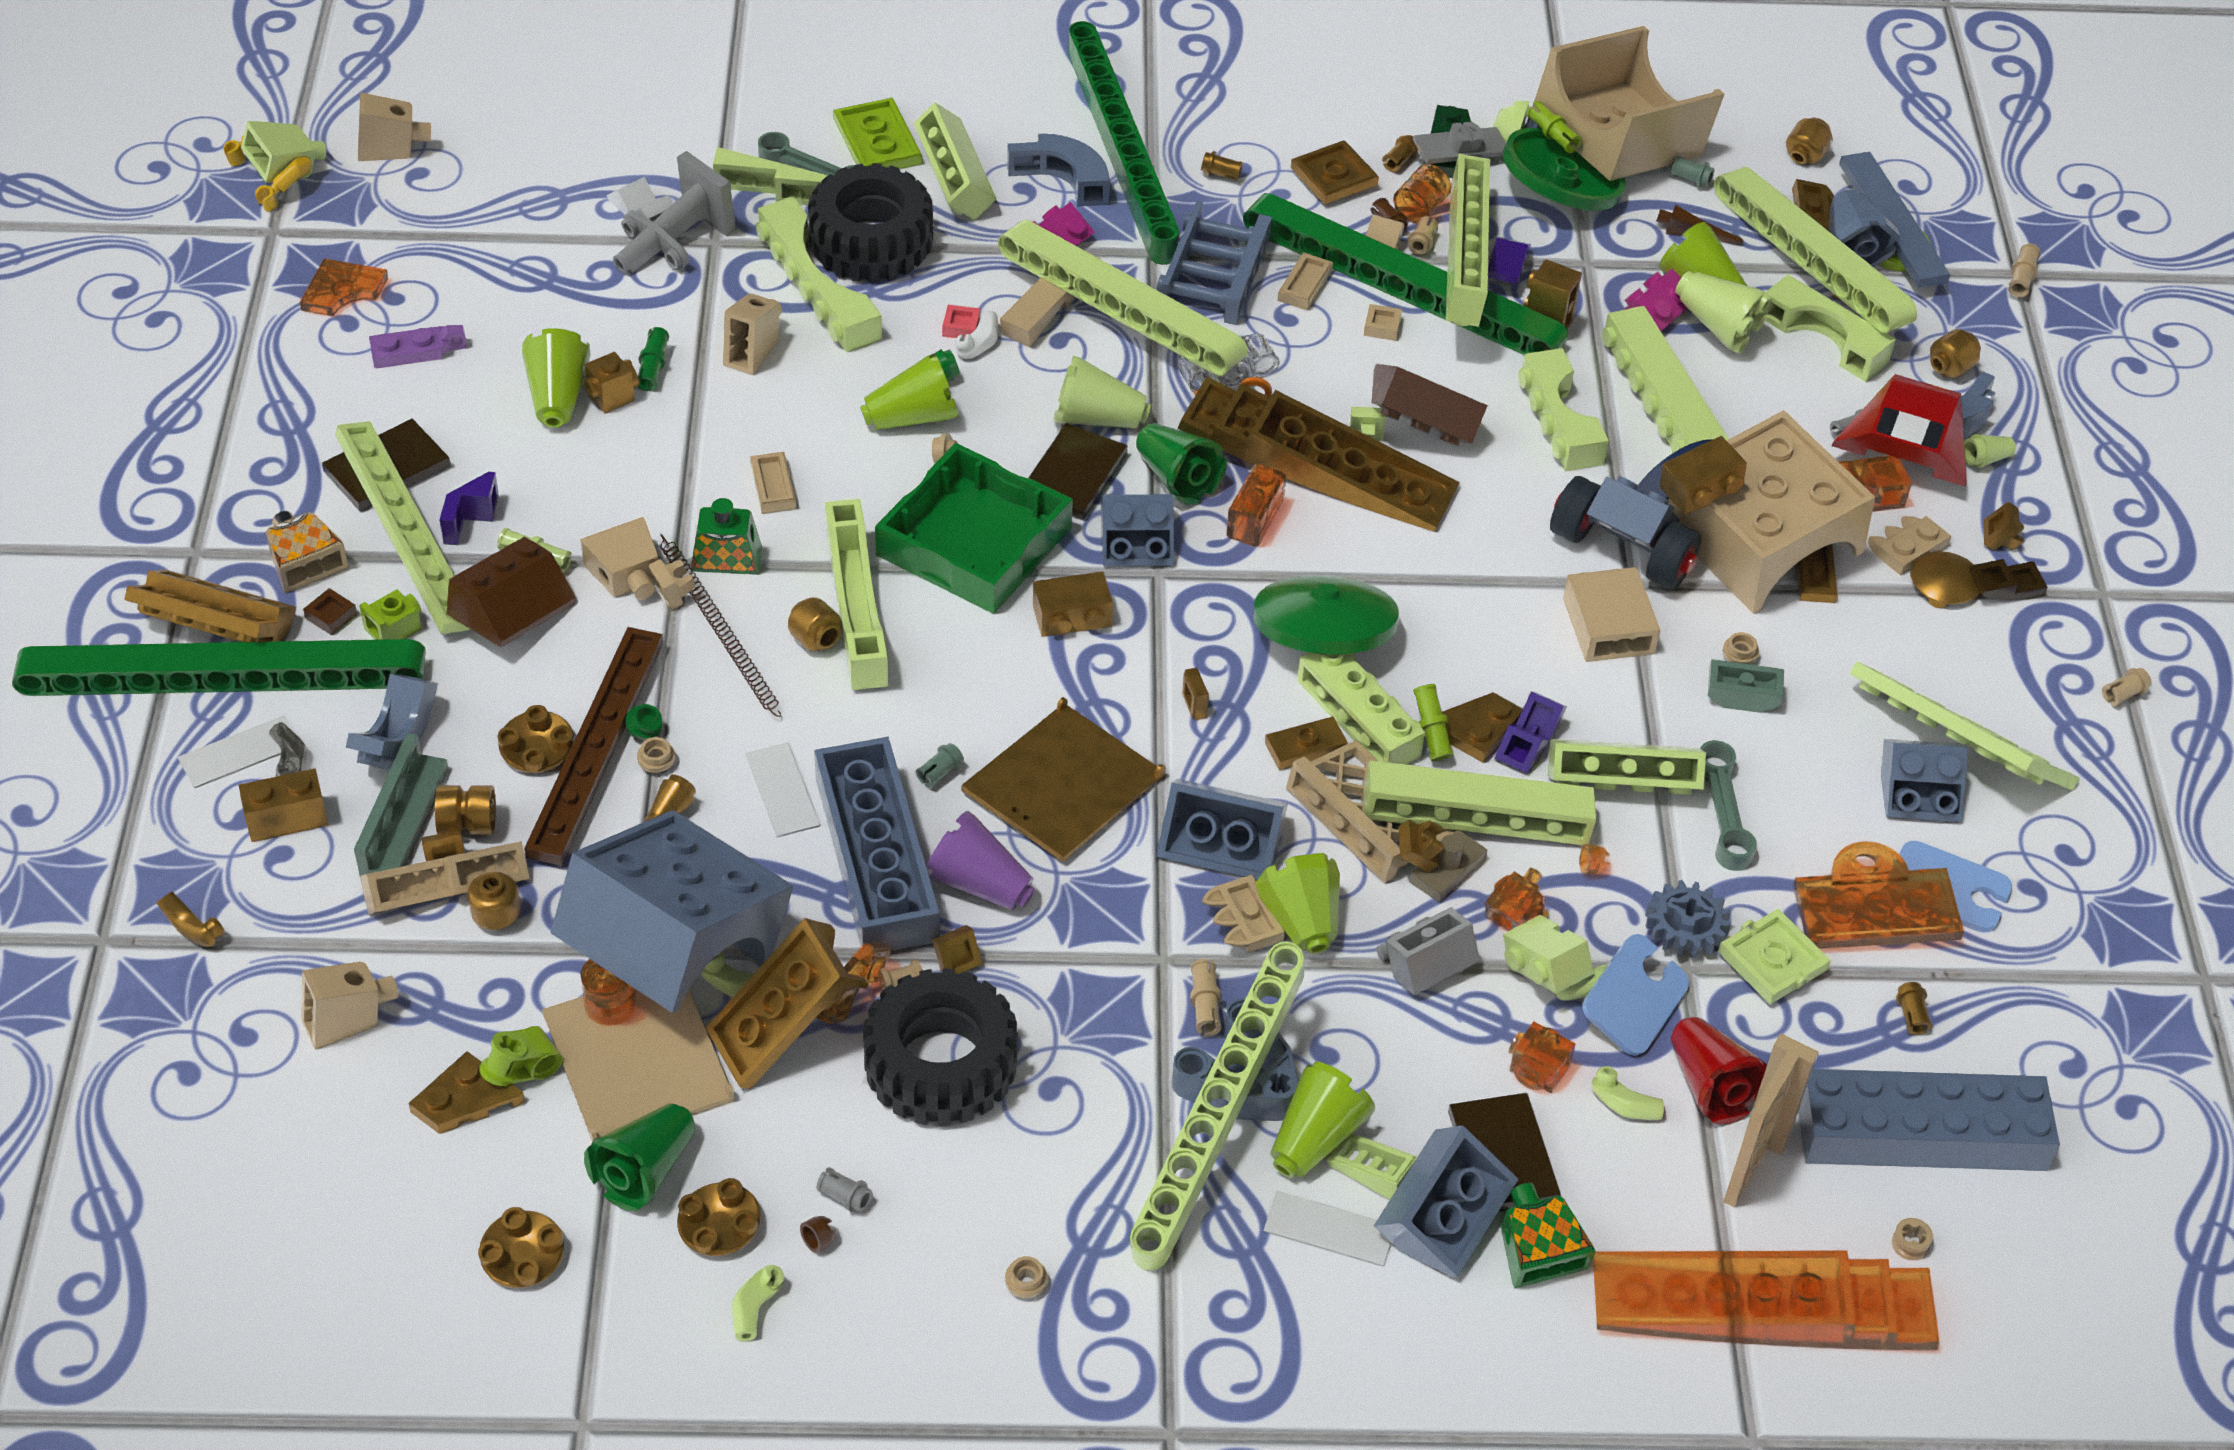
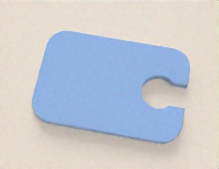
M1909 841L1903 845L1886 883L1887 892L1896 900L1982 933L1995 929L2002 912L1993 908H1983L1976 905L1971 895L1982 891L1992 895L1994 899L2006 903L2012 889V883L2006 875L1919 841Z
M1641 934L1631 935L1623 942L1582 1004L1583 1012L1588 1020L1624 1052L1633 1056L1640 1055L1648 1049L1689 986L1686 973L1673 960L1668 962L1663 969V977L1660 981L1652 980L1647 976L1643 969V962L1645 958L1650 957L1655 952L1657 946Z

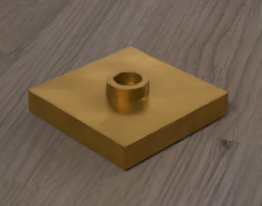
M1345 140L1291 159V169L1324 205L1378 185L1379 176Z

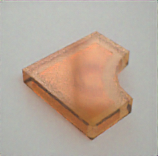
M324 258L300 300L301 311L334 316L340 308L351 302L377 300L388 280L387 269Z

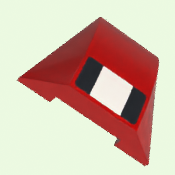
M1894 374L1832 442V447L1865 456L1867 449L1933 468L1932 477L1964 487L1967 484L1961 393Z

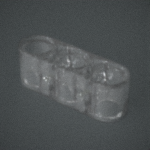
M1254 333L1241 337L1248 347L1247 357L1223 376L1215 375L1182 356L1177 361V367L1188 387L1194 393L1200 389L1206 377L1229 387L1240 384L1241 381L1249 377L1265 378L1270 376L1277 370L1280 363L1279 358L1263 334Z

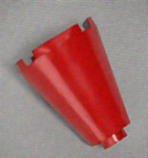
M1690 1017L1679 1021L1674 1027L1670 1040L1701 1113L1715 1124H1730L1748 1116L1750 1112L1747 1108L1756 1101L1767 1064L1700 1017Z

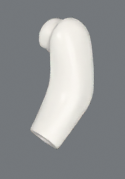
M991 310L982 312L976 330L970 335L966 334V338H963L962 334L956 338L955 345L958 356L964 359H971L996 343L998 339V316L996 312Z

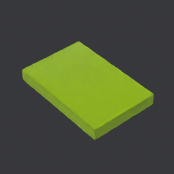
M893 97L833 110V119L855 164L872 166V163L882 164V167L889 168L891 165L899 169L923 164V155Z

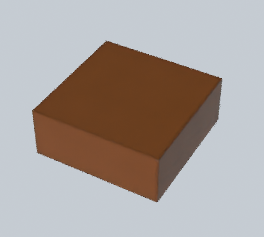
M330 588L303 608L305 619L330 635L334 634L357 615L356 605Z

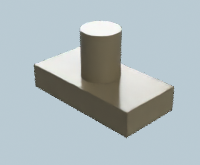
M1456 830L1453 834L1442 838L1441 842L1444 847L1438 853L1437 867L1429 872L1417 867L1410 874L1409 882L1438 903L1471 874L1487 856L1488 849L1460 830Z

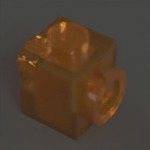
M1533 1021L1525 1034L1522 1032L1517 1033L1509 1047L1508 1052L1513 1055L1509 1071L1514 1073L1516 1079L1525 1087L1533 1090L1544 1089L1552 1093L1571 1066L1576 1043L1561 1036L1556 1030L1544 1027Z

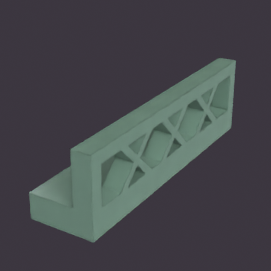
M406 733L355 845L354 853L360 876L406 866L434 803L437 786L442 785L449 769L447 759L421 754L419 739L416 734Z

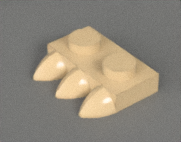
M1902 516L1901 524L1903 528L1886 526V538L1879 536H1869L1868 538L1871 551L1901 576L1912 569L1914 562L1921 556L1930 552L1941 551L1949 546L1952 536L1927 516L1922 519L1913 516Z
M1252 874L1215 886L1202 899V903L1205 905L1222 908L1213 919L1214 924L1223 927H1234L1226 935L1224 943L1234 947H1245L1248 953L1283 942L1285 933L1282 926L1260 899L1255 885L1256 881Z

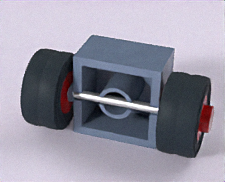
M1575 476L1556 499L1550 520V530L1573 543H1579L1595 523L1599 528L1650 552L1651 555L1646 568V578L1669 590H1675L1685 577L1691 573L1697 562L1701 534L1679 523L1680 519L1673 512L1675 507L1668 503V499L1653 491H1650L1647 496L1637 489V484L1624 477L1619 476L1617 480H1613L1606 476L1602 485H1599L1585 477Z

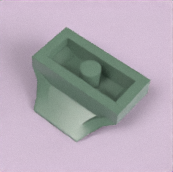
M1711 659L1707 696L1720 706L1757 713L1781 706L1784 693V669Z

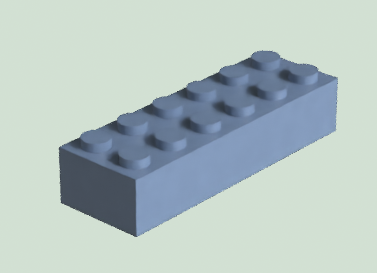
M889 736L814 750L816 782L863 956L933 943L932 939L940 936V912Z
M1813 1069L1798 1111L1805 1164L2048 1171L2060 1146L2046 1076Z

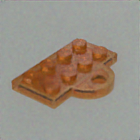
M1862 841L1844 847L1836 855L1830 875L1795 877L1793 888L1804 934L1819 949L1961 940L1964 933L1947 868L1909 870L1904 859L1895 850L1877 842ZM1861 856L1869 857L1875 862V865L1864 866L1856 858Z

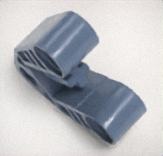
M1243 998L1231 1002L1227 1007L1224 1031L1225 1040L1245 1001ZM1249 1030L1243 1035L1248 1038H1258L1262 1033L1258 1030ZM1279 1032L1236 1119L1282 1121L1285 1117L1298 1080L1291 1048ZM1186 1047L1179 1050L1174 1056L1173 1091L1181 1098L1195 1103L1215 1059L1197 1047ZM1232 1064L1227 1070L1239 1073L1245 1070L1246 1067L1241 1064ZM1217 1098L1209 1104L1213 1107L1221 1108L1228 1105L1229 1102L1225 1099Z

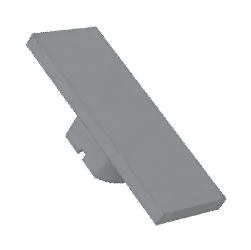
M1464 122L1463 125L1461 123H1454L1449 132L1414 135L1413 142L1426 164L1457 161L1458 154L1480 158L1503 156L1502 152L1506 144L1497 127L1480 128L1473 122Z

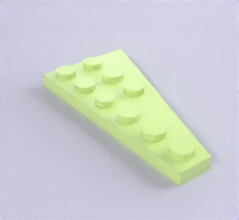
M1856 661L1850 672V675L1861 680L1859 685L1861 689L1877 697L1881 692L1890 696L1887 701L1890 705L1906 713L1909 708L1919 712L1916 717L1917 720L1935 729L1938 724L1948 728L1946 736L1961 744H1967L1974 748L1975 752L2005 765L2006 769L2023 778H2028L2040 785L2045 779L2072 791L2080 777L2068 771L2050 765V762L2023 748H2019L2017 744L1949 709H1945L1944 705L1924 695L1914 693L1913 689L1874 668Z

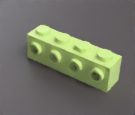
M934 102L914 122V126L949 206L957 214L962 215L964 213L973 220H976L997 198L961 118Z
M1307 653L1300 657L1297 681L1331 717L1334 716L1338 725L1353 741L1357 740L1380 762L1406 765L1421 757L1425 732L1421 728L1420 723L1412 720L1401 708L1397 699L1386 693L1378 684L1374 675L1367 673L1356 661L1353 654Z
M1550 739L1548 777L1561 784L1579 786L1580 782L1594 783V788L1603 790H1617V784L1632 785L1631 790L1637 792H1654V787H1668L1669 793L1691 795L1692 789L1704 790L1706 752L1699 748Z

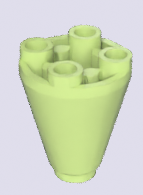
M1687 271L1682 276L1675 289V294L1680 296V301L1725 347L1738 354L1747 345L1750 332L1752 330L1759 331L1767 318V314L1764 311L1772 299V296L1760 289Z

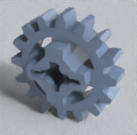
M1679 880L1678 886L1675 889L1668 883L1664 884L1662 893L1659 891L1653 893L1652 900L1648 902L1645 914L1647 916L1645 927L1646 929L1653 930L1651 939L1653 941L1662 939L1664 941L1662 947L1664 951L1671 947L1676 948L1678 957H1681L1684 951H1690L1691 956L1697 958L1699 950H1703L1706 954L1711 955L1714 946L1719 947L1720 943L1728 936L1731 922H1729L1731 911L1730 909L1723 908L1725 899L1723 897L1714 899L1712 897L1714 889L1711 887L1705 891L1699 890L1700 885L1696 881L1692 888L1686 887L1683 880Z

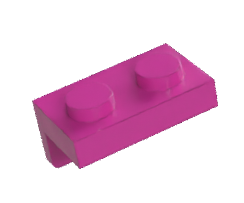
M1071 202L1061 209L1055 205L1042 216L1044 221L1037 224L1075 246H1079L1095 233Z
M1673 268L1662 276L1659 272H1656L1643 283L1646 288L1644 291L1638 288L1624 300L1627 306L1623 310L1645 306L1659 330L1662 331L1687 308L1680 301V296L1675 294V289L1681 277Z

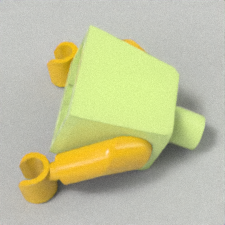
M247 121L245 133L241 137L242 141H227L223 148L231 166L242 164L245 161L246 155L266 183L273 182L271 186L262 185L255 191L258 204L262 203L264 210L267 212L277 207L278 201L275 195L279 191L284 193L297 180L309 177L312 173L314 160H324L326 157V146L323 141H310L300 126L285 123Z

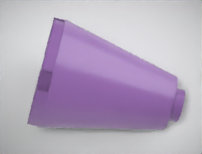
M965 811L955 821L961 825L957 831H947L932 853L926 865L929 868L927 870L929 878L1010 910L1015 909L1017 905L1024 908L1036 890L1031 886L1034 878L974 814Z

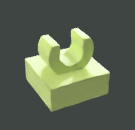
M1351 406L1349 427L1377 441H1383L1386 416L1380 414L1381 408Z

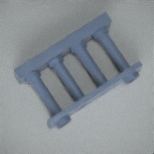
M1196 201L1192 213H1186L1183 235L1166 275L1161 274L1159 277L1157 291L1172 298L1173 294L1220 304V308L1225 309L1224 323L1237 325L1270 242L1272 217L1259 214L1255 227L1249 226L1247 229L1202 219L1203 202ZM1200 231L1246 241L1245 244L1247 246L1236 249L1196 240ZM1191 252L1237 262L1238 268L1233 267L1232 270L1188 261V257ZM1185 273L1229 283L1230 289L1219 291L1178 281L1181 274Z

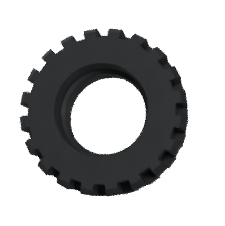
M872 163V166L856 164L850 169L846 167L837 170L835 175L829 174L815 187L812 196L809 198V239L812 252L828 270L833 269V272L842 278L849 276L852 281L861 282V279L869 280L870 283L879 282V279L886 278L888 281L897 279L899 274L905 276L912 272L914 266L918 267L931 251L933 241L931 195L927 192V188L919 180H916L912 174L907 171L902 173L898 167L890 165L887 168L882 167V164ZM865 221H879V222H884V223H879V224H861L860 222H865Z
M943 968V972L932 973V969L919 971V976L912 977L909 974L898 979L896 987L892 984L886 987L880 993V1000L876 999L873 1001L868 1010V1018L864 1020L863 1027L864 1069L867 1072V1082L871 1090L877 1092V1099L885 1107L893 1105L894 1114L904 1119L908 1115L912 1116L915 1123L927 1125L928 1121L938 1122V1126H950V1121L960 1120L962 1124L974 1120V1113L976 1112L984 1115L994 1108V1100L1000 1102L1008 1093V1086L1013 1083L1016 1075L1018 1052L1017 1021L1015 1013L1010 1010V1003L1002 994L996 995V987L984 980L980 983L977 981L976 975L964 972L963 975L955 974L954 969ZM932 1032L955 1033L965 1037L976 1046L966 1056L950 1062L926 1061L916 1057L906 1049L907 1045L916 1038Z

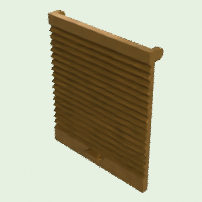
M1062 697L1057 703L1056 710L963 783L961 790L1064 862L1077 848H1080L1082 844L1090 840L1092 835L1095 836L1097 831L1099 832L1102 827L1110 823L1111 819H1114L1116 815L1124 811L1126 806L1129 807L1131 802L1134 803L1136 798L1139 799L1140 795L1149 790L1150 786L1164 778L1166 766L1163 764L1155 765L1068 706V700Z

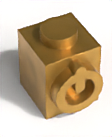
M614 351L585 363L586 379L583 380L584 388L588 396L595 401L604 414L635 401L634 388L639 386V380L630 359L622 360Z

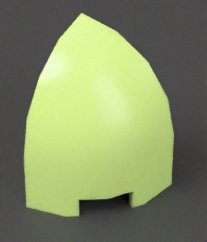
M1515 101L1512 106L1499 110L1493 127H1497L1505 142H1507L1508 137L1514 131L1524 129L1530 101Z

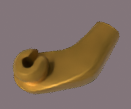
M173 891L156 902L173 927L184 937L196 944L211 947L216 944L215 939L223 936L225 932L217 918L212 917L207 922L202 923Z

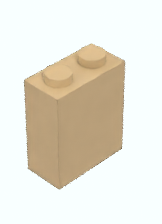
M1637 567L1582 572L1567 576L1563 601L1585 662L1655 654L1661 630Z

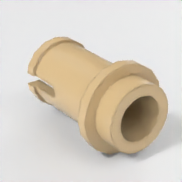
M1422 217L1418 221L1415 231L1409 235L1407 243L1409 249L1414 254L1422 255L1431 250L1433 246L1432 239L1438 230V223L1434 218L1428 226L1427 223L1430 217Z
M2130 668L2126 671L2125 676L2103 686V697L2107 703L2111 702V706H2117L2135 694H2145L2151 686V678L2143 668Z

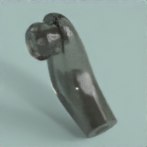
M284 722L275 724L270 729L269 735L281 750L279 763L275 769L276 776L304 771L307 750L303 740Z

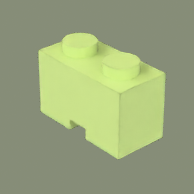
M1538 915L1503 934L1506 948L1504 957L1508 966L1555 994L1594 974L1588 940L1569 930L1561 933L1558 924L1542 915Z

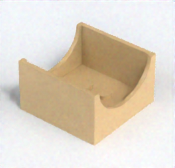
M1645 26L1552 47L1534 102H1543L1555 115H1561L1566 120V125L1582 137V143L1579 148L1572 142L1570 145L1609 181L1672 165L1678 156L1688 160L1702 157L1725 95L1720 89H1715L1712 93L1681 101L1672 98L1659 84L1652 71L1647 49L1649 30ZM1533 105L1532 108L1538 112V109Z
M1784 410L1727 440L1747 462L1744 485L1737 492L1724 495L1712 501L1708 506L1696 509L1685 515L1669 498L1668 503L1675 507L1673 512L1680 519L1679 523L1701 534V544L1697 554L1698 559L1753 614L1762 610L1767 595L1778 580L1795 564L1814 551L1833 543L1845 542L1852 548L1851 553L1856 557L1864 553L1875 496Z

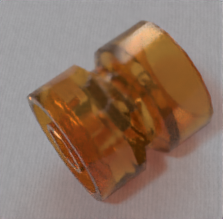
M1424 164L1420 166L1395 192L1393 197L1395 209L1397 212H1403L1407 217V221L1418 223L1422 217L1430 216L1437 206L1441 205L1449 196L1452 188L1450 179L1442 169L1435 165Z
M589 959L583 965L580 973L586 1014L595 1023L605 1026L618 1025L626 1021L634 1013L636 1007L635 989Z

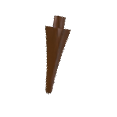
M1676 204L1672 213L1660 209L1656 220L1668 225L1665 234L1682 235L1694 225L1705 222L1713 229L1719 241L1737 245L1743 243L1741 237L1700 219Z

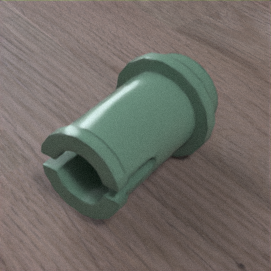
M1678 156L1672 166L1671 174L1675 177L1678 176L1696 182L1698 187H1702L1703 185H1710L1715 169L1710 167V164L1707 162L1700 164Z
M954 744L940 745L937 749L938 753L923 766L916 769V776L921 783L928 779L924 785L925 787L932 789L951 770L957 771L960 769L964 757Z

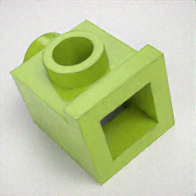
M396 589L369 605L366 602L359 605L364 630L373 639H405L421 630L419 618L421 607L411 593L404 596Z

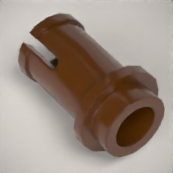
M1379 198L1373 202L1372 205L1374 207L1370 208L1372 214L1404 223L1403 232L1407 229L1408 223L1405 214L1397 212L1386 198Z

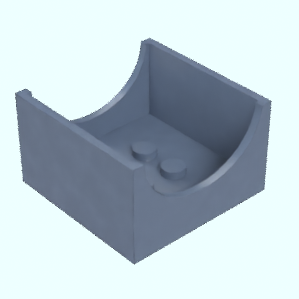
M671 810L572 853L550 933L671 1013L680 1010L689 988L700 972L715 956L728 946L733 945L756 960V964L762 966L774 951L794 885L681 814Z

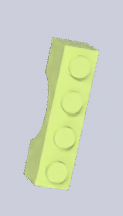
M1789 274L1765 292L1772 296L1768 307L1764 311L1767 314L1766 322L1784 333L1795 330H1810L1827 336L1835 342L1841 352L1839 366L1861 380L1867 382L1889 363L1896 338L1878 331L1866 320Z
M1559 348L1527 353L1524 356L1523 367L1518 372L1519 383L1522 388L1526 389L1529 395L1531 409L1534 412L1536 411L1540 418L1543 434L1548 435L1552 443L1554 457L1560 459L1565 471L1604 465L1609 440L1598 418L1579 414L1562 402L1563 398L1570 395L1574 369L1564 349Z

